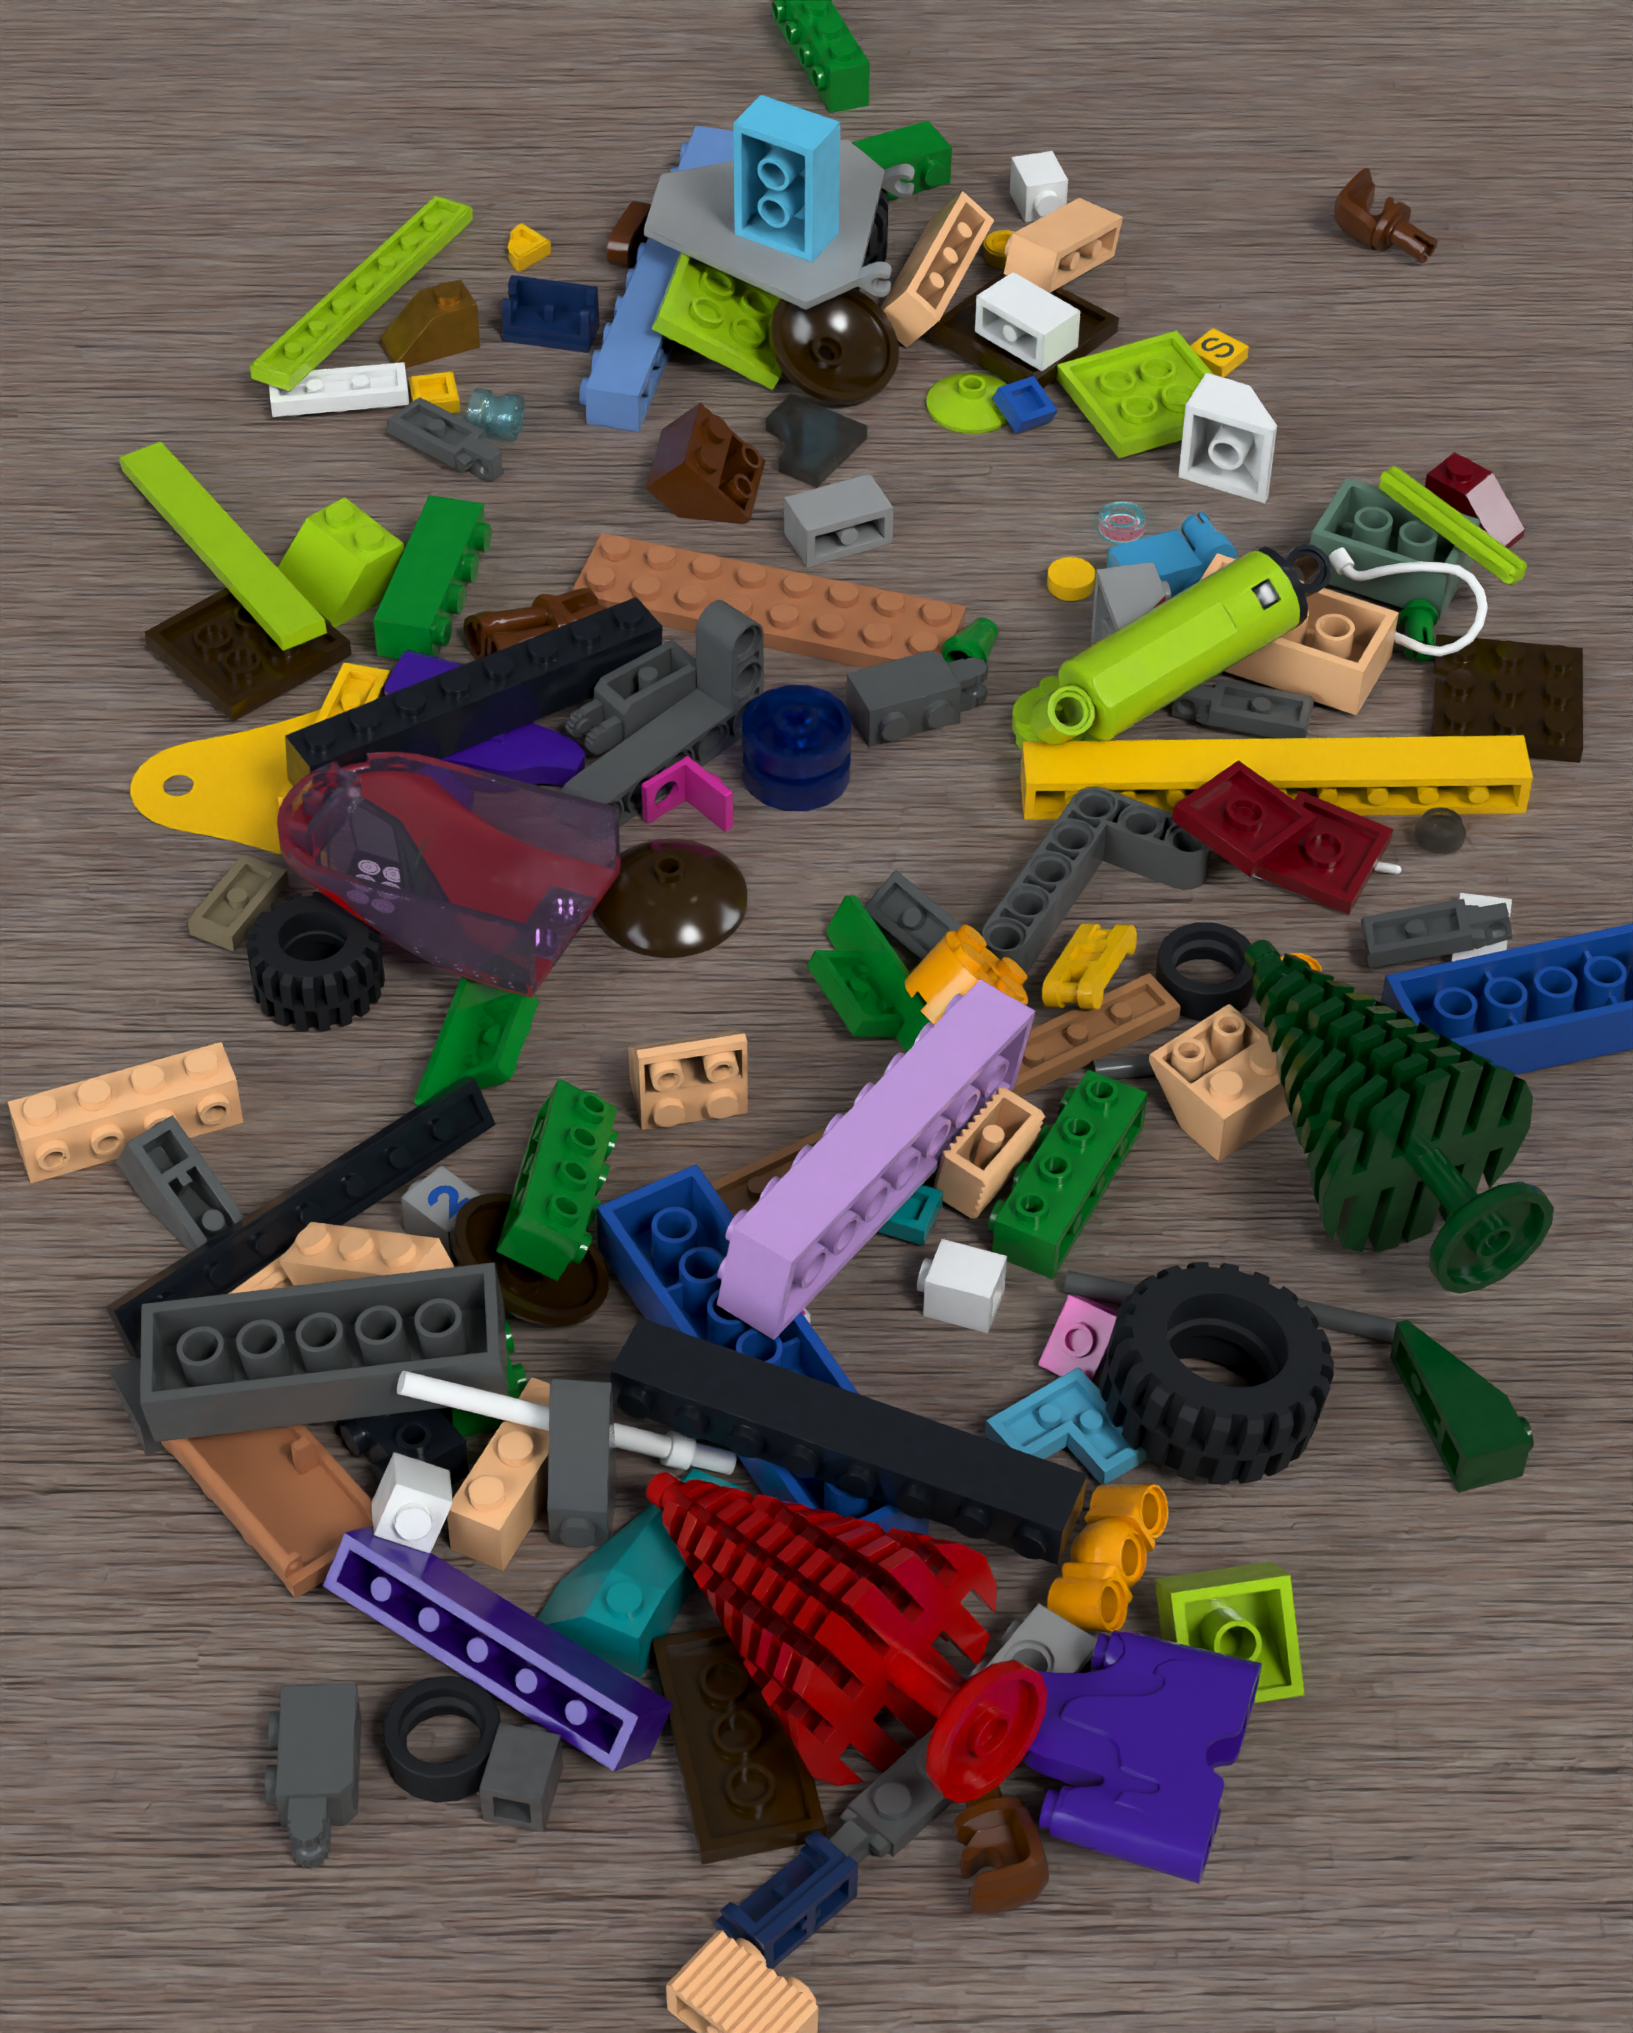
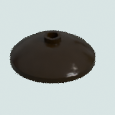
M855 288L807 310L781 298L771 315L769 342L777 364L792 383L817 399L835 404H856L875 397L887 386L896 371L899 359V346L895 330L883 310L870 297Z
M658 839L633 846L610 860L604 868L617 871L619 875L599 903L593 901L594 913L598 924L617 944L646 956L678 958L710 950L727 940L738 929L746 914L747 886L736 864L718 850L685 839Z
M489 1193L479 1195L470 1199L461 1207L453 1220L450 1233L451 1245L459 1266L495 1262L505 1312L535 1324L566 1326L584 1322L595 1315L600 1309L608 1294L609 1278L604 1261L592 1242L582 1261L578 1265L570 1262L558 1281L496 1252L512 1194Z

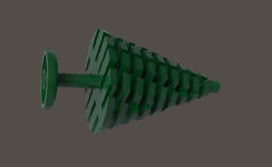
M1258 940L1252 943L1244 953V961L1255 974L1252 980V989L1255 999L1260 1006V1015L1263 1026L1268 1033L1271 1051H1276L1277 1053L1276 1069L1279 1080L1285 1089V1100L1288 1110L1293 1117V1126L1298 1142L1303 1147L1304 1154L1308 1153L1306 1164L1310 1172L1311 1188L1317 1204L1319 1203L1318 1211L1322 1225L1331 1240L1333 1241L1336 1231L1344 1249L1363 1252L1367 1237L1375 1251L1398 1247L1401 1235H1403L1408 1243L1430 1234L1439 1210L1445 1224L1439 1230L1430 1248L1429 1269L1444 1290L1459 1294L1481 1290L1502 1280L1525 1263L1542 1244L1552 1225L1554 1207L1544 1192L1535 1185L1518 1181L1491 1187L1510 1166L1530 1129L1533 1096L1526 1081L1514 1076L1515 1072L1506 1067L1492 1063V1060L1466 1049L1442 1034L1439 1036L1425 1024L1419 1022L1416 1025L1410 1016L1399 1010L1396 1012L1386 1004L1378 1001L1375 1002L1376 999L1368 994L1354 993V986L1344 981H1333L1334 976L1311 969L1307 961L1296 955L1285 953L1283 960H1281L1279 952L1269 941ZM1483 1173L1489 1190L1477 1194L1476 1192Z

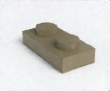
M242 854L187 920L189 934L234 952L248 935L250 927L256 925L255 919L259 914L267 912L271 907L270 905L277 900L289 885L287 870Z

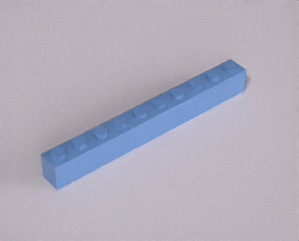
M695 126L689 142L682 143L679 166H673L671 172L734 161L733 131ZM649 237L646 243L641 242L639 245L637 266L635 269L630 268L628 271L624 296L618 295L616 299L613 323L607 322L605 325L602 349L594 351L591 375L589 378L584 377L581 382L579 402L581 405H586V424L640 432L676 341L668 339L651 328L680 252Z

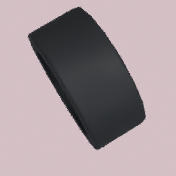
M1194 922L1178 927L1164 938L1158 950L1155 979L1181 1006L1180 1016L1203 1021L1228 1004L1240 1012L1249 1004L1254 993L1252 980L1255 974L1244 961V953L1251 943L1235 929L1214 922ZM1194 959H1210L1223 963L1232 969L1236 976L1229 981L1219 984H1202L1189 980L1180 974L1176 967Z
M453 1676L427 1678L407 1687L391 1703L383 1721L387 1767L397 1785L416 1798L435 1803L460 1801L479 1792L499 1723H501L500 1711L490 1694L472 1681ZM455 1715L467 1718L478 1726L480 1730L479 1745L469 1755L455 1762L441 1764L425 1762L414 1757L407 1749L408 1734L419 1723L434 1716Z

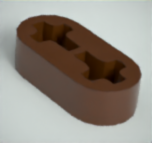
M632 201L610 234L607 246V261L609 264L626 268H633L635 266L639 245L641 242L646 243L648 237L644 235V227L651 204Z

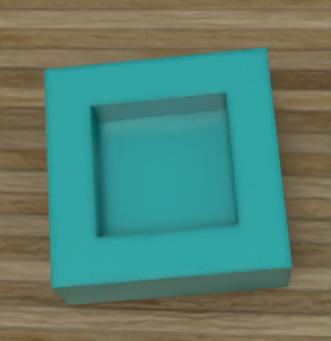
M921 1185L877 1232L924 1246L942 1207L943 1191Z

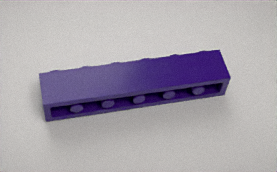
M373 1526L345 1532L323 1587L554 1734H560L562 1739L614 1772L650 1758L673 1703L434 1554L374 1536Z

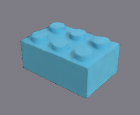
M760 95L733 123L735 235L813 262L839 234L840 122Z

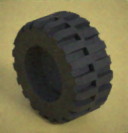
M1192 1262L1184 1270L1179 1265L1159 1271L1157 1277L1152 1275L1134 1287L1133 1293L1126 1296L1120 1306L1100 1368L1102 1375L1099 1385L1101 1396L1107 1402L1105 1410L1116 1428L1123 1426L1121 1435L1134 1450L1142 1447L1147 1452V1460L1161 1469L1165 1464L1178 1470L1177 1476L1191 1481L1194 1480L1195 1476L1208 1478V1484L1215 1485L1229 1484L1230 1479H1238L1240 1484L1261 1480L1263 1473L1267 1476L1275 1475L1286 1469L1290 1461L1298 1459L1307 1448L1331 1389L1330 1384L1334 1376V1361L1330 1355L1332 1348L1323 1329L1317 1330L1319 1325L1318 1319L1308 1306L1301 1308L1297 1304L1298 1298L1296 1294L1285 1286L1281 1289L1269 1283L1270 1277L1256 1271L1254 1275L1246 1274L1239 1271V1266L1223 1263L1220 1268L1209 1267L1208 1262ZM1202 1358L1219 1362L1240 1373L1253 1386L1231 1387L1211 1382L1192 1372L1179 1359Z

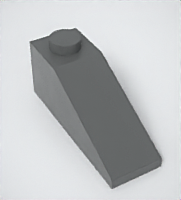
M173 1115L127 1142L116 1161L147 1208L190 1252L245 1218Z
M551 1378L547 1507L550 1542L564 1543L575 1548H585L591 1545L602 1546L611 1538L618 1489L612 1383Z

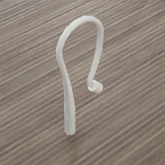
M1344 547L1336 549L1328 557L1339 575L1345 574L1348 578L1355 581H1366L1382 576L1408 572H1440L1456 575L1468 583L1475 593L1478 609L1475 621L1466 635L1454 643L1438 647L1425 645L1395 632L1394 643L1421 654L1441 657L1458 652L1472 643L1484 625L1488 610L1485 590L1472 573L1459 565L1420 561L1397 563L1366 571H1356L1353 569L1355 563Z

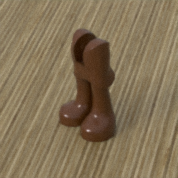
M590 587L572 590L557 596L540 594L534 599L531 607L503 611H482L465 618L463 625L465 641L471 655L477 660L607 608L598 604V599Z

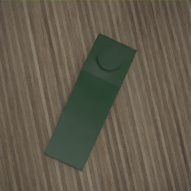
M1410 1321L1397 1322L1390 1359L1457 1492L1523 1476L1529 1451L1533 1449L1534 1444L1532 1430L1526 1418L1523 1416L1518 1417L1506 1394Z

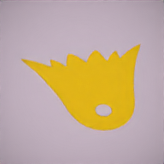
M320 709L263 727L176 745L155 754L144 762L133 776L130 785V796L134 806L149 820L168 828L230 840L282 855L279 845V831L287 812L279 810L278 795L287 778L285 735L314 724ZM183 775L193 781L191 791L181 796L169 795L163 789L165 781L173 776ZM339 800L336 801L333 809L340 803ZM322 826L321 835H328V831ZM320 850L321 871L328 873L326 856ZM329 861L330 874L337 876L334 867Z

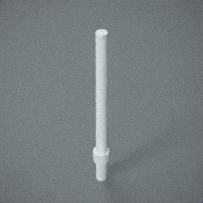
M402 1371L397 1384V1394L549 1431V1406L408 1371ZM614 1423L616 1448L660 1458L662 1465L681 1470H687L690 1466L731 1475L735 1468V1452L696 1443V1439L686 1437L676 1431L670 1430L666 1435Z

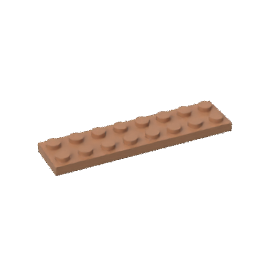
M606 533L600 534L572 589L590 587L598 599V604L606 608L637 597L662 626L693 633L696 631V624L703 610L710 603L716 600H723L762 626L763 647L863 668L926 651L942 655L943 644L946 640L960 632L966 621V606Z

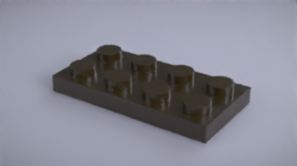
M717 1626L652 1639V1654L662 1696L673 1703L667 1718L702 1865L807 1844L805 1838L814 1830L826 1837V1824L814 1778L810 1775L798 1751L785 1733L778 1717L775 1716L761 1694L763 1689L752 1679L743 1663L746 1659L739 1655L726 1629L723 1626Z

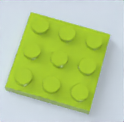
M680 252L651 329L772 390L780 379L782 370L774 358L769 342V322L781 298Z
M1176 330L1058 364L1056 379L1120 459L1182 440L1186 403L1206 373L1214 374Z

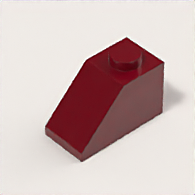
M1454 452L1427 474L1425 487L1461 514L1480 519L1479 527L1508 549L1524 536L1525 528L1493 472Z

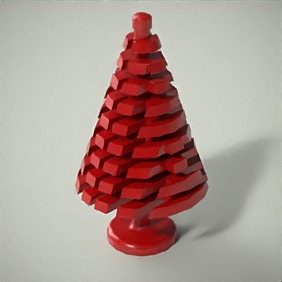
M666 1471L656 1474L650 1480L646 1490L649 1502L663 1511L662 1523L673 1543L678 1545L677 1548L689 1570L694 1572L693 1576L706 1599L709 1600L716 1616L726 1629L739 1655L746 1659L743 1662L755 1683L763 1689L761 1691L762 1696L775 1716L778 1717L785 1733L793 1746H795L812 1777L836 1786L864 1782L839 1759V1756L847 1746L853 1747L882 1773L902 1757L906 1752L873 1721V1718L880 1710L892 1719L895 1718L919 1740L933 1729L927 1746L926 1773L933 1788L949 1800L963 1803L979 1799L1000 1785L1020 1764L1036 1739L1046 1713L1048 1689L1042 1675L1032 1667L1019 1661L1008 1660L989 1665L966 1682L932 1646V1643L939 1636L947 1643L949 1640L963 1656L976 1666L981 1662L991 1635L961 1604V1601L971 1591L981 1603L996 1614L997 1584L985 1555L961 1543L946 1539H935L929 1535L913 1531H904L892 1527L886 1534L874 1522L856 1519L851 1516L842 1517L831 1511L819 1508L811 1509L802 1504L780 1501L774 1497L758 1494L754 1499L752 1494L744 1490L728 1486L720 1487L709 1481L693 1479L684 1483L678 1477Z

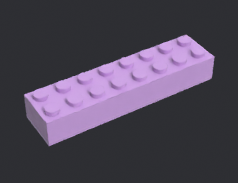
M981 979L964 996L960 993L956 994L948 1004L943 1017L935 1025L931 1022L927 1023L917 1036L914 1046L906 1054L902 1052L897 1053L889 1063L884 1076L876 1084L872 1082L867 1083L858 1094L854 1106L845 1115L841 1113L836 1114L826 1127L823 1137L814 1146L805 1145L796 1156L791 1169L782 1178L773 1177L762 1191L759 1201L749 1211L742 1209L735 1215L725 1236L730 1241L728 1253L722 1261L717 1277L722 1280L717 1305L775 1340L939 1167L943 1150H948L949 1143H954L955 1136H960L961 1130L966 1129L967 1123L972 1122L973 1116L978 1115L979 1109L984 1108L985 1102L990 1101L991 1095L996 1094L997 1088L1005 1087L1010 1091L1015 1088L1036 1011Z

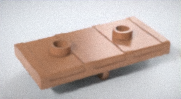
M304 1424L161 1441L165 1449L174 1455L200 1485L204 1494L219 1507L243 1535L244 1540L252 1549L258 1552L295 1598L302 1596L325 1581L345 1532L373 1526L372 1500Z

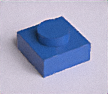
M1034 376L998 387L992 398L1016 434L1052 422L1058 411Z

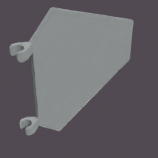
M849 140L840 141L839 234L813 262L735 235L734 161L661 174L645 223L644 235L805 310L857 286L874 296L884 297L890 292L891 282L888 280L881 281L877 278L889 279L892 271L891 266L886 262H875L863 267L882 188L899 198H909L913 194L914 184L911 182L904 183L900 179L912 180L915 170L909 164H899L884 170Z

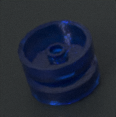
M785 685L767 690L753 699L742 717L743 782L749 793L763 804L783 811H810L827 806L842 796L850 783L851 714L844 702L829 691L809 685Z

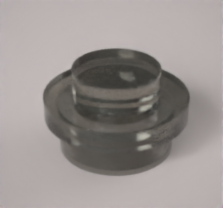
M1437 807L1426 811L1417 821L1414 837L1419 846L1429 852L1449 854L1463 846L1466 829L1459 814L1448 808Z

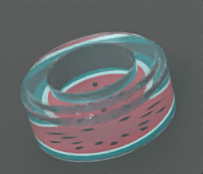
M1127 501L1112 502L1104 506L1099 513L1098 531L1105 540L1111 543L1124 544L1141 539L1145 533L1146 514L1141 507Z

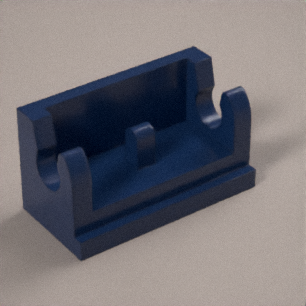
M511 275L508 281L509 299L503 298L502 301L503 342L583 353L590 352L600 327L597 286Z
M814 1830L805 1838L807 1844L800 1849L798 1856L739 1906L732 1902L725 1905L720 1910L722 1916L716 1920V1930H723L728 1938H733L735 1941L738 1938H744L751 1942L762 1953L766 1960V1966L769 1969L775 1968L857 1897L858 1863L850 1856L844 1855L818 1831Z

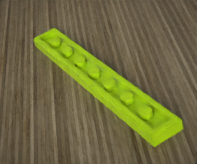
M434 196L250 364L251 379L291 391L473 221V207Z
M161 441L119 457L124 474L283 651L327 633L325 619Z

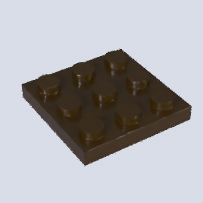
M1002 272L943 315L930 328V339L1010 383L1034 376L1040 386L1045 388L1056 379L1058 364L1087 356L1118 332L1119 317L1061 287L1050 292V294L1080 310L1078 347L1045 370L1040 371L975 332L977 295L1007 276Z
M227 588L220 590L144 632L147 647L231 721L241 718L352 655L350 640L326 620L327 633L283 651Z
M1436 634L1435 646L1441 647L1454 643L1463 636ZM1475 638L1472 643L1458 652L1441 657L1434 656L1431 737L1524 735L1529 758L1580 763L1583 752V648Z

